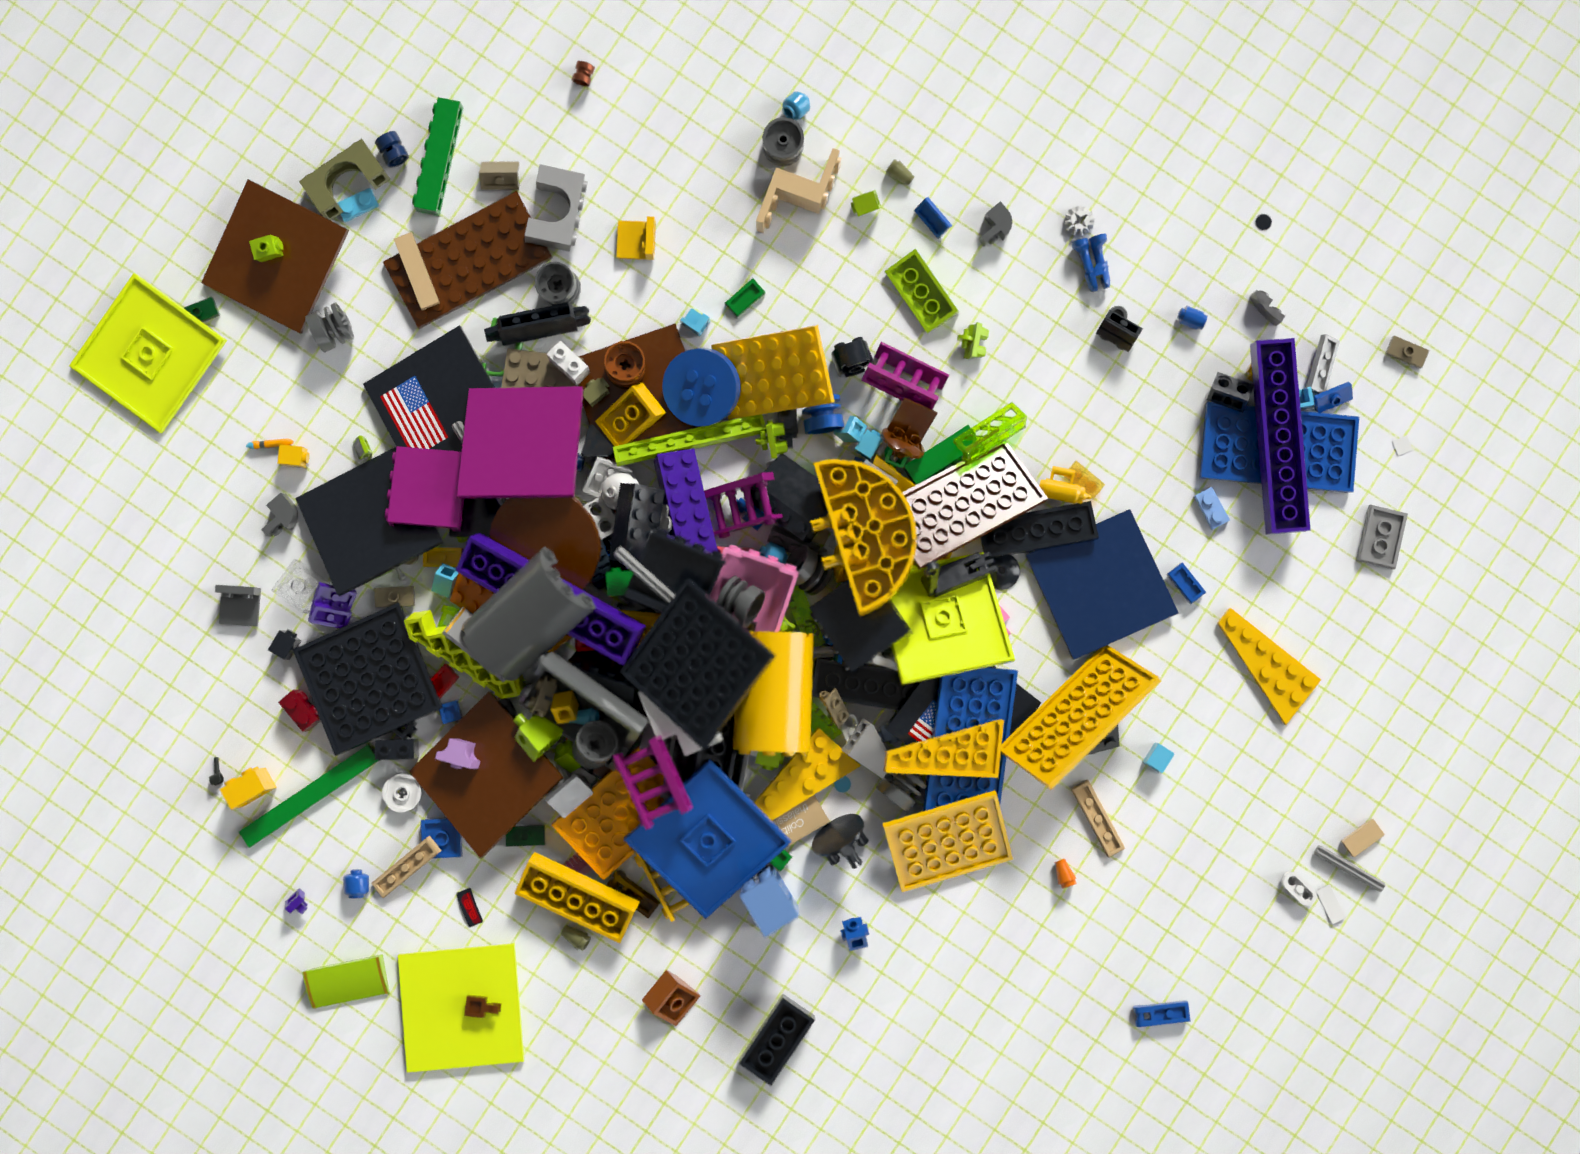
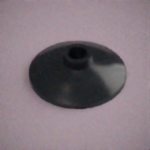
M1012 555L992 558L995 560V563L989 567L997 565L998 568H1005L1004 574H1000L998 570L990 573L994 589L1005 590L1012 587L1020 575L1018 561Z

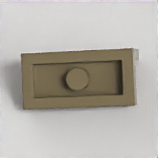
M482 162L479 170L481 190H519V162Z

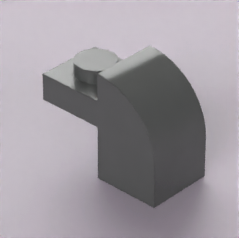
M1000 201L985 214L984 219L992 228L982 235L979 240L983 247L988 243L992 245L999 237L1004 241L1011 230L1012 216Z
M280 493L266 505L276 516L261 529L267 536L279 535L283 531V527L292 530L298 520V511L295 504L286 494Z

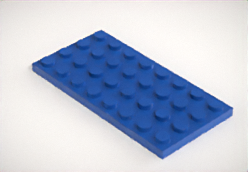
M1214 402L1206 403L1200 478L1261 484L1255 406H1246L1242 413ZM1301 411L1307 489L1353 493L1359 417Z
M986 667L940 677L932 738L1003 719V743L1010 735L1018 670ZM1003 754L1000 755L998 778L927 775L923 811L994 790L997 793L1000 804L1007 757Z

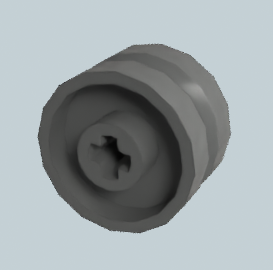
M786 117L776 118L768 123L762 136L763 151L767 159L779 166H788L797 162L804 149V134L800 125L793 119Z

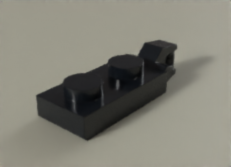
M797 409L778 412V423H784L785 435H780V439H785L788 449L793 448V438H797L798 434Z

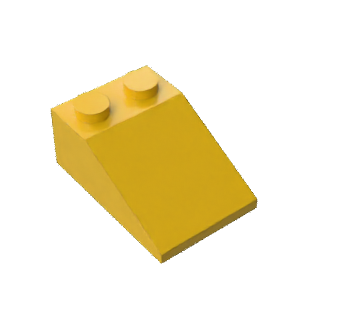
M640 383L628 389L595 422L614 446H619L632 442L655 424L666 412L647 387Z

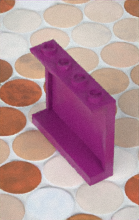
M397 446L396 452H393L392 463L394 464V471L390 472L392 487L388 490L387 500L390 503L389 508L385 510V520H387L390 526L405 524L451 528L452 531H461L464 498L457 497L462 452Z

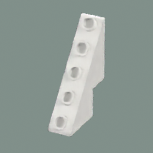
M641 691L638 692L656 737L661 735L662 739L676 734L685 756L701 750L687 734ZM720 732L709 746L724 740Z

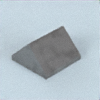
M574 773L547 796L545 801L565 818L594 792L585 776Z

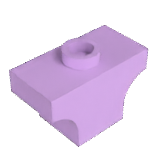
M454 738L449 739L445 750L437 751L435 758L451 763L450 767L462 769V767L478 769L480 761L474 755L476 743Z

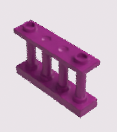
M881 342L874 358L878 359L876 365L869 363L861 381L900 400L906 398L933 410L939 398L934 393L937 388L943 389L949 374ZM885 363L895 367L893 374L882 369ZM902 371L913 376L910 382L900 378ZM919 380L930 385L928 390L917 386Z
M762 472L704 490L706 499L710 498L713 501L719 530L713 531L714 536H719V539L730 536L731 532L762 523L765 525L775 524L776 519L783 518L782 514L772 515L766 486L768 481L775 480L773 472ZM755 485L759 488L765 517L758 519L751 494L752 486ZM739 490L744 494L749 521L741 523L735 496ZM723 495L728 497L734 526L727 528L721 505Z
M661 735L648 740L650 743L649 747L624 758L622 752L613 756L614 766L617 771H620L639 813V822L646 830L654 826L653 819L676 809L680 810L681 814L693 808ZM651 754L656 756L658 761L656 766L634 776L632 775L628 767L629 764ZM658 773L664 774L665 784L643 794L640 793L636 783ZM667 791L672 792L674 797L672 803L652 812L648 811L644 801Z

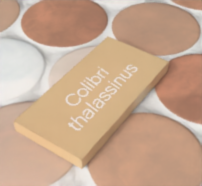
M815 795L772 820L791 839V844L830 822Z

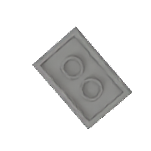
M1369 505L1356 560L1396 569L1408 513Z

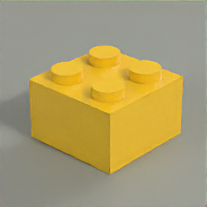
M255 767L241 773L242 777L240 776L236 779L234 777L224 783L225 786L219 790L232 810L248 805L277 787L266 768L259 769Z

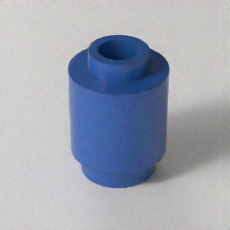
M1186 306L1180 309L1177 319H1180L1179 323L1195 330H1202L1208 316L1200 310Z

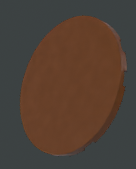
M575 497L509 498L501 505L493 519L490 539L528 560H531L543 547H546L553 552L555 559L558 561L551 567L557 570L560 578L582 590L593 579L601 555L600 535L592 515L587 512L581 505V502Z

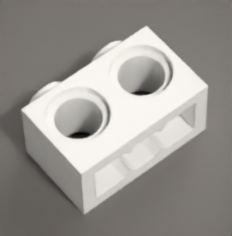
M561 341L547 353L549 361L576 386L590 374L589 367Z
M601 496L583 506L592 515L600 538L603 541L613 534L615 514L603 502ZM600 506L602 509L601 513L594 516L592 514L593 507ZM605 522L611 524V529L608 532H603L601 529L602 524Z

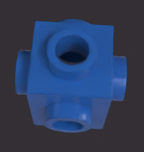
M861 917L842 921L844 929L840 931L843 941L848 943L849 951L868 947L866 936L869 935L867 923L863 924Z

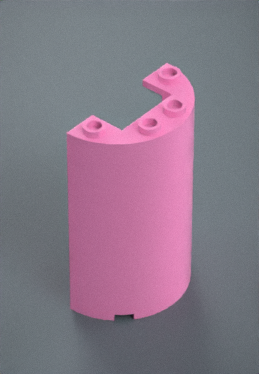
M735 545L725 547L722 554L726 558V563L720 571L710 597L717 602L723 587L733 576L739 577L741 581L745 580L748 583V588L754 585L765 592L763 606L754 620L758 622L755 632H779L799 574L796 571L797 567L778 562L779 558L768 555V557L761 556V552L754 549H749L748 552L740 550L741 548Z

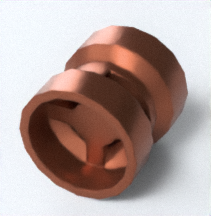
M577 61L576 73L573 74L572 81L580 86L589 87L591 82L590 76L594 73L595 67L585 61Z

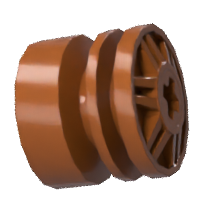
M620 341L608 348L604 359L608 379L614 385L621 388H630L637 385L645 374V357L642 350L630 341ZM628 364L626 370H622V366Z

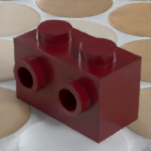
M297 689L289 692L278 703L302 732L310 731L321 720L315 705L309 702L306 693Z

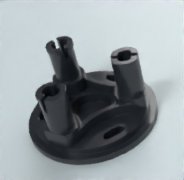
M846 814L827 823L813 839L812 849L814 853L818 856H826L830 865H835L840 861V856L838 855L840 853L847 859L852 869L857 868L855 862L860 866L862 860L855 852L853 844L856 842L858 846H864L869 842V839L863 832L864 821L862 817L858 814Z

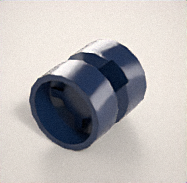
M396 131L384 133L375 140V144L379 152L383 154L382 158L387 167L399 166L409 159V154L405 147L401 145L402 141Z

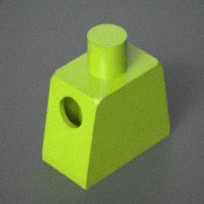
M520 713L513 721L520 727L515 739L533 761L537 760L557 743L563 733L560 727L545 717L542 718L536 714L528 720Z

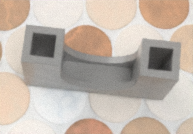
M542 164L539 165L536 189L563 196L568 202L570 210L566 217L557 222H546L528 218L525 242L570 252L571 245L575 246L577 235L574 234V229L579 228L580 217L577 216L578 210H582L584 203L581 195L582 192L586 193L588 181H584L585 174Z

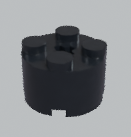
M857 337L852 342L846 344L844 342L834 345L835 350L831 353L839 377L842 374L845 377L865 372V367L869 363L874 364L867 341L863 340V337Z

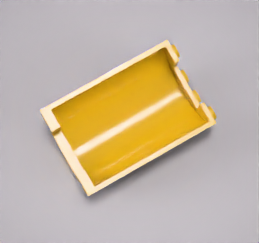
M749 631L773 652L776 657L734 712L733 749L739 750V754L763 751V755L775 756V752H782V756H794V752H796V755H808L811 743L814 634Z

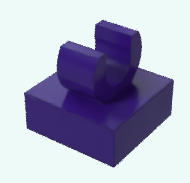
M299 888L285 901V910L291 914L296 909L300 914H303L308 909L306 907L308 904L304 901L305 892Z

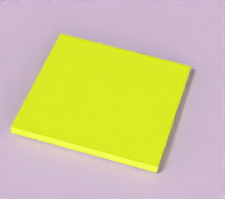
M133 273L69 367L156 431L163 433L227 340L142 277Z
M969 555L939 560L937 562L941 567ZM915 565L912 566L904 584L891 598L913 632L909 637H903L891 646L902 685L1015 661L990 574H988L987 578L934 598V595L928 597L921 582V577L924 575L923 571L927 567L918 570Z
M515 943L398 954L407 1073L524 1062ZM467 995L488 997L487 1003H501V1011L498 1014L486 1012V1017L484 1018L464 1016Z

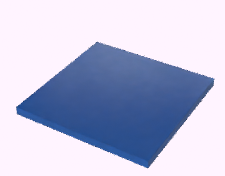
M711 760L706 762L683 783L693 806L691 810L681 814L680 810L676 809L653 819L654 826L647 830L639 823L624 837V841L705 919L792 843L791 839ZM671 794L656 809L672 803L674 800L673 794Z

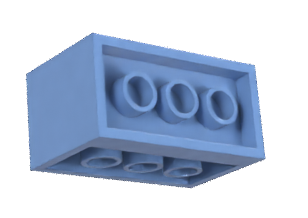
M765 867L759 871V876L751 878L741 887L740 898L764 937L769 936L799 917V906L775 867Z

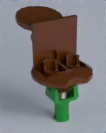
M906 398L900 400L901 404L888 427L884 428L881 433L883 441L888 445L884 450L886 463L894 468L897 466L902 468L908 458L919 459L923 457L925 450L921 441L938 412Z

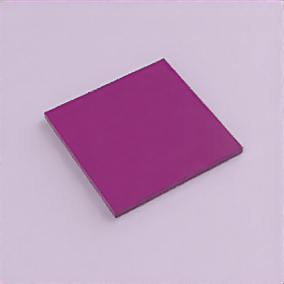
M583 387L469 388L457 497H574Z

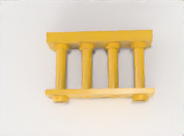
M635 852L636 856L634 859L638 867H643L664 907L661 909L666 919L669 918L671 922L675 921L674 913L690 904L683 899L670 906L665 896L675 891V889L671 885L661 889L656 881V878L660 877V875L656 871L652 872L648 863Z

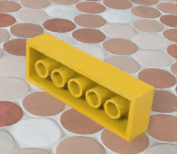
M536 852L528 860L514 894L618 943H621L640 901Z

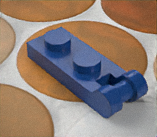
M1187 1000L1133 1006V1011L1136 1013L1135 1027L1191 1021ZM1149 1012L1150 1019H1144V1013Z

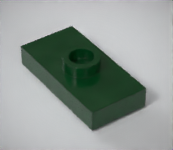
M213 297L184 307L185 310L202 322L220 316Z
M545 825L514 826L505 835L506 847L545 845Z

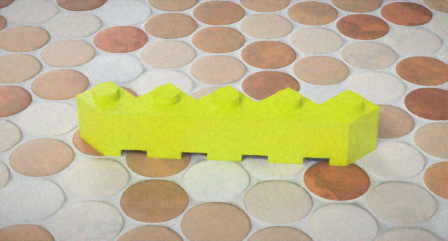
M431 610L414 612L404 620L409 639L415 643H421L427 647V651L438 658L442 657L450 662V666L461 673L465 672L482 687H488L500 699L517 697L526 686L523 683L525 681L523 675L517 680H505L502 682L495 675L488 672L474 658L442 634L447 626L436 627Z

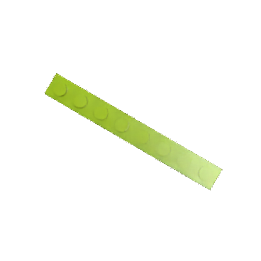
M763 414L614 446L613 450L618 467L653 459L657 454L702 448L759 435L760 431L767 433Z

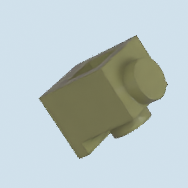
M603 377L590 380L585 385L583 397L593 407L610 393L607 389L609 387L608 383Z

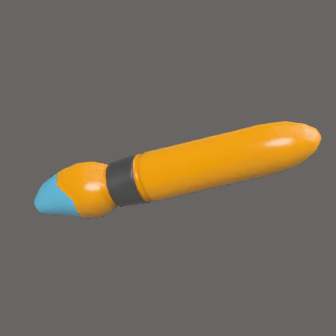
M291 439L252 441L246 447L251 449L279 447V445H292L294 441Z

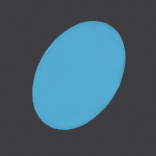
M844 776L834 782L835 789L842 793L847 792L851 787L850 779Z

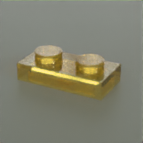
M1077 460L1069 467V469L1076 471L1073 484L1086 488L1085 492L1091 495L1092 500L1106 485ZM1064 476L1067 480H1071V477Z

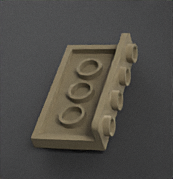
M507 349L501 388L577 387L549 361L547 353Z

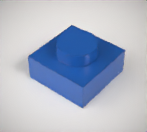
M458 700L442 704L443 709L439 710L443 724L463 718Z

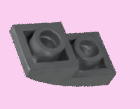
M1256 290L1250 295V299L1256 309L1275 326L1283 321L1285 315L1282 314V311L1276 307L1269 306L1273 299L1269 297L1268 293Z

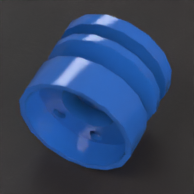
M833 394L835 401L833 403L811 406L802 410V414L811 415L810 418L803 420L805 434H823L834 432L835 429H844L843 415L834 414L835 411L842 408L841 404H834L840 401V395Z

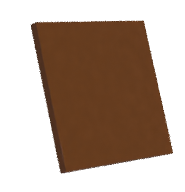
M247 179L201 283L302 334L307 324L305 316L312 313L349 230ZM267 235L279 237L283 244V256L265 262L254 260L249 241Z
M676 323L625 340L636 344L642 350L645 357V374L638 384L643 383L666 412L655 424L632 442L702 427L689 425L678 419L670 411L664 399L662 384L665 371L676 356L685 352ZM608 346L579 356L584 359V363L589 367L590 374L580 383V386L585 389V385L590 380L601 379L602 377L608 383L609 387L607 389L610 393L593 407L583 397L582 404L589 424H593L614 447L595 421L630 388L618 387L608 379L604 365L605 354L608 348L611 347ZM628 364L622 366V370H626ZM603 457L605 459L616 462L615 457Z
M489 691L409 771L479 858H483L564 778L545 754H542L535 761L529 757L515 739L520 727L513 722L514 718L495 695ZM450 738L476 743L474 755L480 761L479 768L470 769L462 767V769L450 767L451 763L435 759L437 751L445 750Z

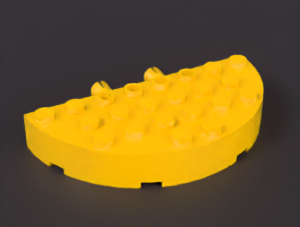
M830 459L814 462L829 514L826 517L811 520L814 533L830 527L834 529L840 549L838 554L822 558L824 568L827 570L839 565L845 566L859 615L862 616L888 602L902 587L910 573L916 552V527L913 513L904 494L891 479L877 469L852 460Z

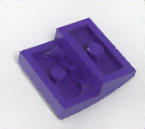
M319 582L311 604L308 622L339 629L347 626L352 615L351 607L357 595L356 590L354 589L339 597L333 585Z

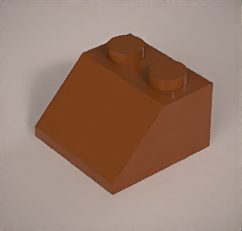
M666 970L647 992L642 1001L654 1015L677 1026L701 995L680 977Z

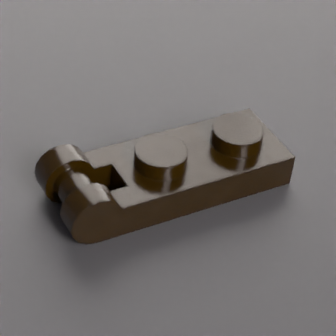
M617 870L613 875L614 878L610 879L606 886L640 901L636 910L649 919L661 902L629 879L622 870Z

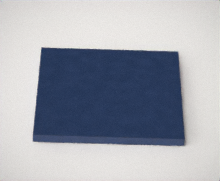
M1131 509L1097 523L1099 535L1097 540L1036 550L1025 555L1073 660L1179 613Z

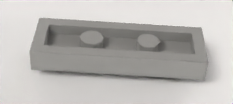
M1327 334L1320 336L1307 387L1311 386L1312 392L1316 394L1327 390L1340 340Z

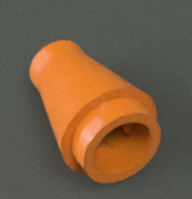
M1066 859L1054 862L1058 885H1061L1062 889L1077 884L1075 880L1077 878L1067 864Z

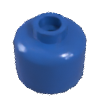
M361 869L350 870V874H346L343 878L344 894L348 895V898H363L364 894L369 892V875L362 873Z

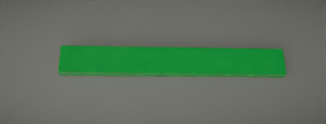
M370 744L366 745L240 830L239 834L247 846L251 848L380 760H375L374 750Z

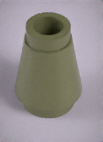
M894 159L886 170L889 174L888 176L906 185H909L915 177L900 160Z
M568 925L561 932V936L577 950L584 951L591 940L588 933Z

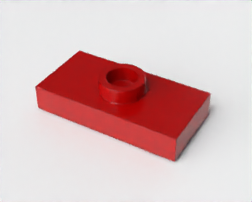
M444 664L431 678L440 699L460 678L448 664Z

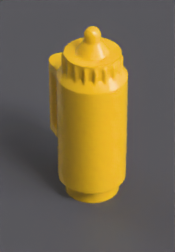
M1053 466L1050 479L1046 478V480L1041 479L1040 488L1050 499L1073 504H1081L1083 500L1091 499V495L1085 492L1086 488L1073 484L1075 470ZM1054 474L1071 477L1070 483L1053 480Z

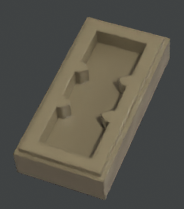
M1394 335L1385 354L1417 368H1423L1430 350Z
M414 586L374 588L375 607H389L398 602L401 606H415Z

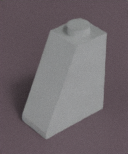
M863 718L842 748V751L883 779L888 774L884 772L885 751L887 749L874 725Z

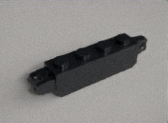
M567 302L502 315L497 318V325L484 329L487 342L501 341L502 345L505 346L578 331L577 327L590 324L589 308L587 306L573 308L572 304Z

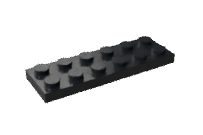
M1087 501L1081 504L1076 503L1024 513L980 537L984 554L991 552L992 556L988 559L1097 540L1099 535L1092 503Z

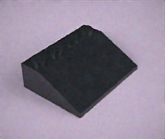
M782 453L764 471L773 472L775 479L768 481L766 486L772 515L782 514L783 518L776 519V522L802 541L810 543L817 533L813 531L811 520L823 518L829 514L821 486L815 475ZM756 485L752 486L753 504L764 513L759 488Z

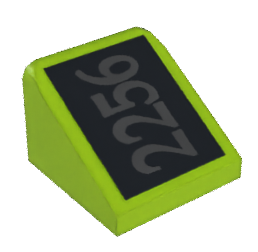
M359 435L354 440L353 446L358 458L362 460L373 453L367 439Z

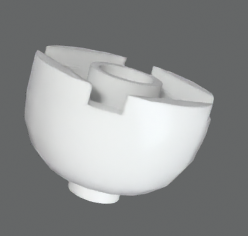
M616 473L604 481L601 488V497L608 508L615 511L617 509L620 483L639 484L628 473Z

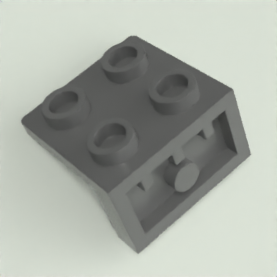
M215 585V592L221 593L219 624L258 626L261 588Z

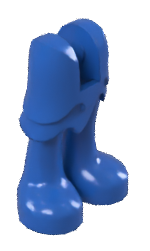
M1106 234L1093 236L1089 240L1088 238L1079 239L1071 243L1073 250L1080 255L1085 270V280L1091 292L1098 290L1096 276L1098 275L1100 276L1103 289L1110 287L1109 265L1107 261L1105 262L1102 246L1107 242ZM1089 245L1096 263L1094 268L1089 254Z

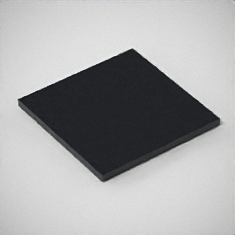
M397 447L295 498L339 597L444 543L437 527L405 524L390 526L387 520H385V510L389 508L390 503L387 500L388 490L392 487L390 472L394 471L392 455L393 452H396Z

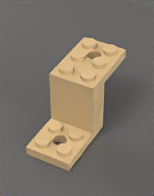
M832 149L820 183L776 167L756 219V230L764 233L765 228L769 229L772 222L771 212L772 210L776 211L779 200L817 214L820 213L821 209H825L829 194L827 192L832 191L835 182L834 174L838 175L841 167L842 158L839 157L840 150Z

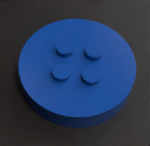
M710 348L691 349L676 356L668 365L662 384L664 399L670 411L681 421L693 426H708L725 419L736 407L741 389L740 378L733 363L724 354Z

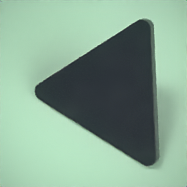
M590 424L581 455L590 458L615 457L613 446L593 424Z

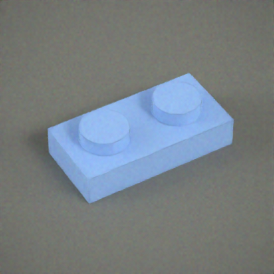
M1212 487L1194 496L1211 529H1215L1230 521Z

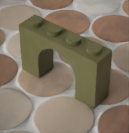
M362 138L299 181L320 214L329 220L344 212L334 198L332 191L334 182L343 173L348 171L361 172L375 190L391 180Z

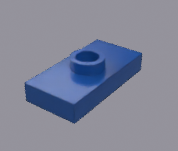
M929 197L925 198L914 210L937 239L941 238L952 226Z
M1348 381L1314 395L1315 411L1322 413L1353 400L1352 384Z
M1183 562L1166 574L1189 604L1194 603L1206 593Z

